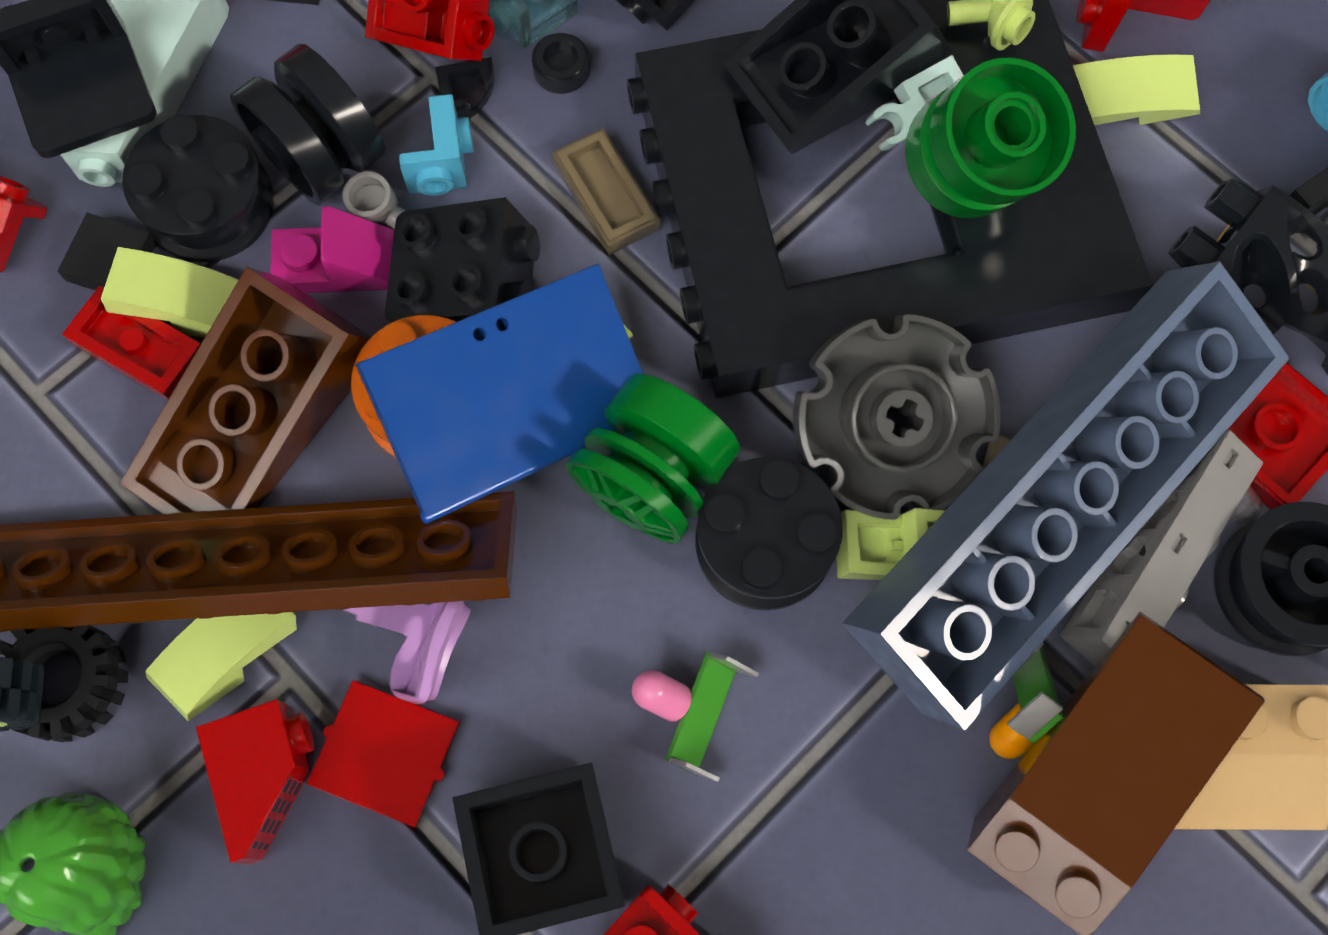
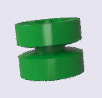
M997 58L986 61L955 81L950 87L924 105L917 113L910 125L905 146L909 175L922 197L943 213L959 218H979L990 215L1047 187L1064 171L1075 145L1076 123L1074 112L1062 86L1051 74L1038 65L1017 58Z

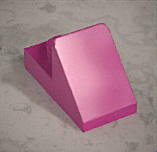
M322 206L321 227L272 229L270 274L282 277L304 293L388 290L394 230L334 207Z

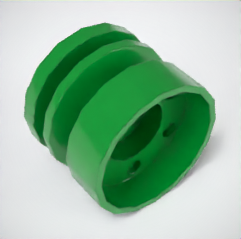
M635 373L627 377L604 409L605 419L613 431L598 427L591 429L584 438L585 446L588 450L579 449L573 453L566 463L567 472L574 482L597 505L621 523L654 539L669 544L680 543L688 531L689 522L686 518L697 517L699 510L703 506V500L693 486L707 490L711 484L717 485L726 470L731 467L739 455L740 444L728 426L696 398L659 378Z

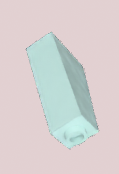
M111 0L124 22L157 114L155 119L148 124L60 154L79 180L100 187H109L114 185L115 182L122 183L124 166L134 145L148 131L177 113L228 18L229 6L226 0Z

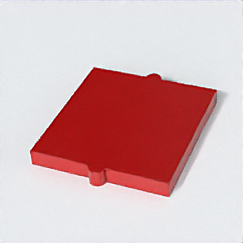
M353 680L333 725H327L323 730V735L327 739L306 784L417 828L436 782H441L446 777L442 767L461 723Z

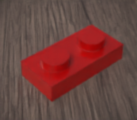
M99 285L61 335L75 347L164 399L169 400L201 343L158 319L108 313L101 301L104 287Z

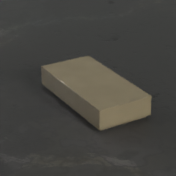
M604 128L552 152V161L608 255L660 230L658 215Z

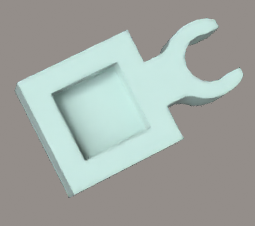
M953 55L898 85L894 92L901 104L888 103L882 105L867 118L865 122L867 126L879 119H887L894 126V136L879 145L880 150H890L906 139L910 125L921 108L963 76Z

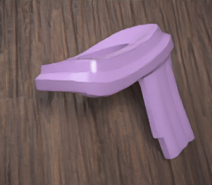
M464 601L430 603L429 605L350 608L343 611L355 615L356 621L405 635L404 642L394 659L390 671V689L397 698L413 704H424L426 701L434 700L438 695L451 653L468 620L471 609L464 604Z

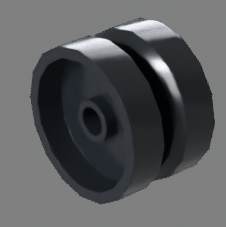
M297 44L274 61V74L277 85L262 77L254 76L231 93L230 100L238 117L273 165L310 202L321 205L343 187L344 179L340 164L345 168L361 173L384 155L386 147L370 114L337 71L306 44Z

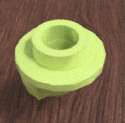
M1033 0L948 1V25L956 26L988 22V36L990 37L991 46L1000 51L1010 44L1018 45L1028 35L1035 21V12L1032 11Z

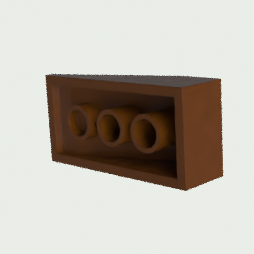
M246 267L119 484L162 514L259 508L351 389V377L356 358L371 336L282 277Z
M1140 611L1065 704L1062 710L1063 718L1032 745L975 816L967 851L1079 935H1092L1132 889L1265 702L1263 696Z

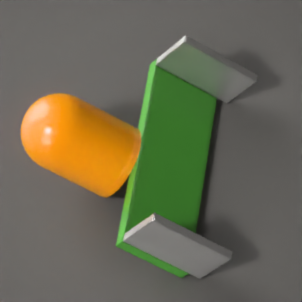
M1043 642L1012 676L1019 702L997 721L990 730V746L1002 758L1015 759L1022 756L1063 718V707L1059 704L1046 657L1041 649L1044 645Z

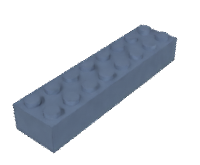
M1219 261L1167 270L843 621L842 624L922 715L966 730L1289 360L1287 353L1222 263Z

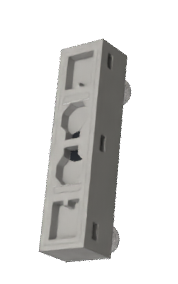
M1227 430L1091 585L1060 636L1096 667L1140 611L1164 628L1174 610L1185 601L1189 592L1188 587L1203 562L1217 548L1220 534L1228 521L1231 520L1235 523L1245 524L1252 522L1260 515L1262 500L1250 484L1264 462L1231 430Z

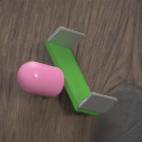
M706 652L692 690L687 685L660 671L647 670L635 678L632 684V696L636 704L641 708L669 722L680 720L665 761L693 774L719 782V777L699 767L735 672L758 677L759 673L729 656Z

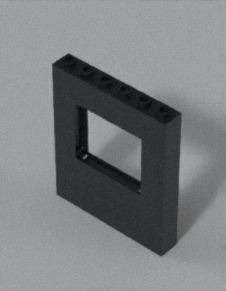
M917 0V2L940 29L952 51L949 56L953 55L963 75L979 64L992 59L1017 58L1038 65L1058 81L1069 98L1076 123L1074 149L1067 166L1059 177L1047 187L990 215L979 218L951 216L930 204L946 253L944 255L788 287L742 128L744 126L765 123L766 121L723 65L728 58L760 30L635 53V78L627 79L629 102L633 115L643 114L646 128L639 130L643 158L646 165L656 164L659 180L652 182L656 209L659 217L669 215L673 233L666 234L669 260L673 270L683 269L687 287L680 288L682 311L687 324H697L701 342L694 344L696 366L701 380L711 378L715 398L818 377L816 371L809 366V361L813 355L834 334L864 319H876L879 328L887 333L891 330L896 315L911 314L924 316L954 328L965 336L971 344L1127 312L1153 286L1049 0H1033L1032 11L1035 12V21L1028 35L1018 45L1010 44L1000 51L991 46L990 37L988 36V22L956 26L948 25L947 3L948 1L957 0ZM896 97L897 103L901 104L898 97ZM746 101L747 110L737 111L738 103ZM960 250H961V254H960V255H956V254H955L956 251H960Z

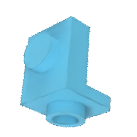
M452 94L428 97L434 150L399 155L400 169L407 190L411 194L422 193L424 195L437 196L448 193L452 189L467 187L463 154L474 153L469 117H457Z

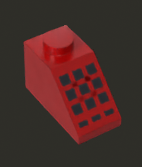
M278 699L196 727L230 863L250 865L264 859L311 772L306 753L314 751V740L309 723L303 712L295 714L294 708Z

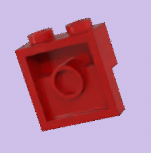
M369 0L365 37L449 59L482 61L483 50L487 49L492 43L495 28L492 18L488 15L489 0Z

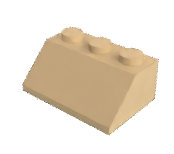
M1245 684L1263 696L1265 702L1174 830H1326L1328 826V685Z

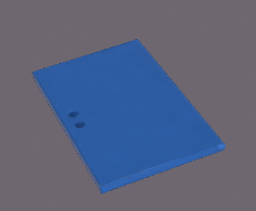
M599 263L355 364L421 512V520L425 524L569 457L576 450L585 449L584 438L591 429L598 427L613 431L605 419L604 409L628 376L635 373L643 374ZM497 320H501V321L504 323V329H503V331H501V330H502V324H501L499 321H497Z

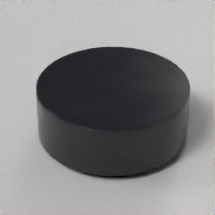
M555 33L544 37L536 44L532 52L534 77L542 88L552 93L565 94L579 89L584 85L590 73L589 52L586 45L576 36L567 33Z

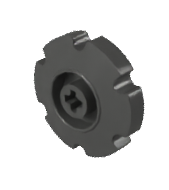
M903 314L895 316L893 326L887 333L879 328L876 319H864L855 322L834 334L813 355L809 361V366L816 371L818 383L812 391H798L796 393L793 407V429L803 462L811 467H817L822 464L827 465L829 477L825 484L829 487L836 500L860 513L876 518L895 520L899 517L902 505L909 501L913 502L915 508L942 510L950 506L984 470V467L976 460V452L978 447L984 442H997L1001 423V405L997 385L989 368L970 369L968 367L966 354L971 348V342L965 336L940 321L919 315ZM890 407L899 408L898 411L906 416L902 427L895 426L892 420L886 418Z

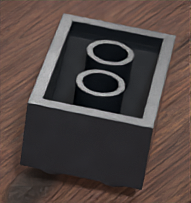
M794 0L728 58L723 65L791 154H794L896 98L894 89L898 85L944 60L952 51L936 23L917 0Z

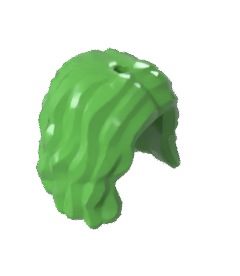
M68 792L56 797L41 798L15 814L6 828L0 831V904L6 905L10 915L17 921L36 927H45L53 932L65 931L74 935H116L117 926L129 921L132 911L141 905L142 891L139 882L144 877L146 871V858L143 851L147 841L142 835L136 833V830L132 827L131 818L110 800L86 793L81 795L78 792ZM34 859L33 869L26 872L25 866L27 862Z

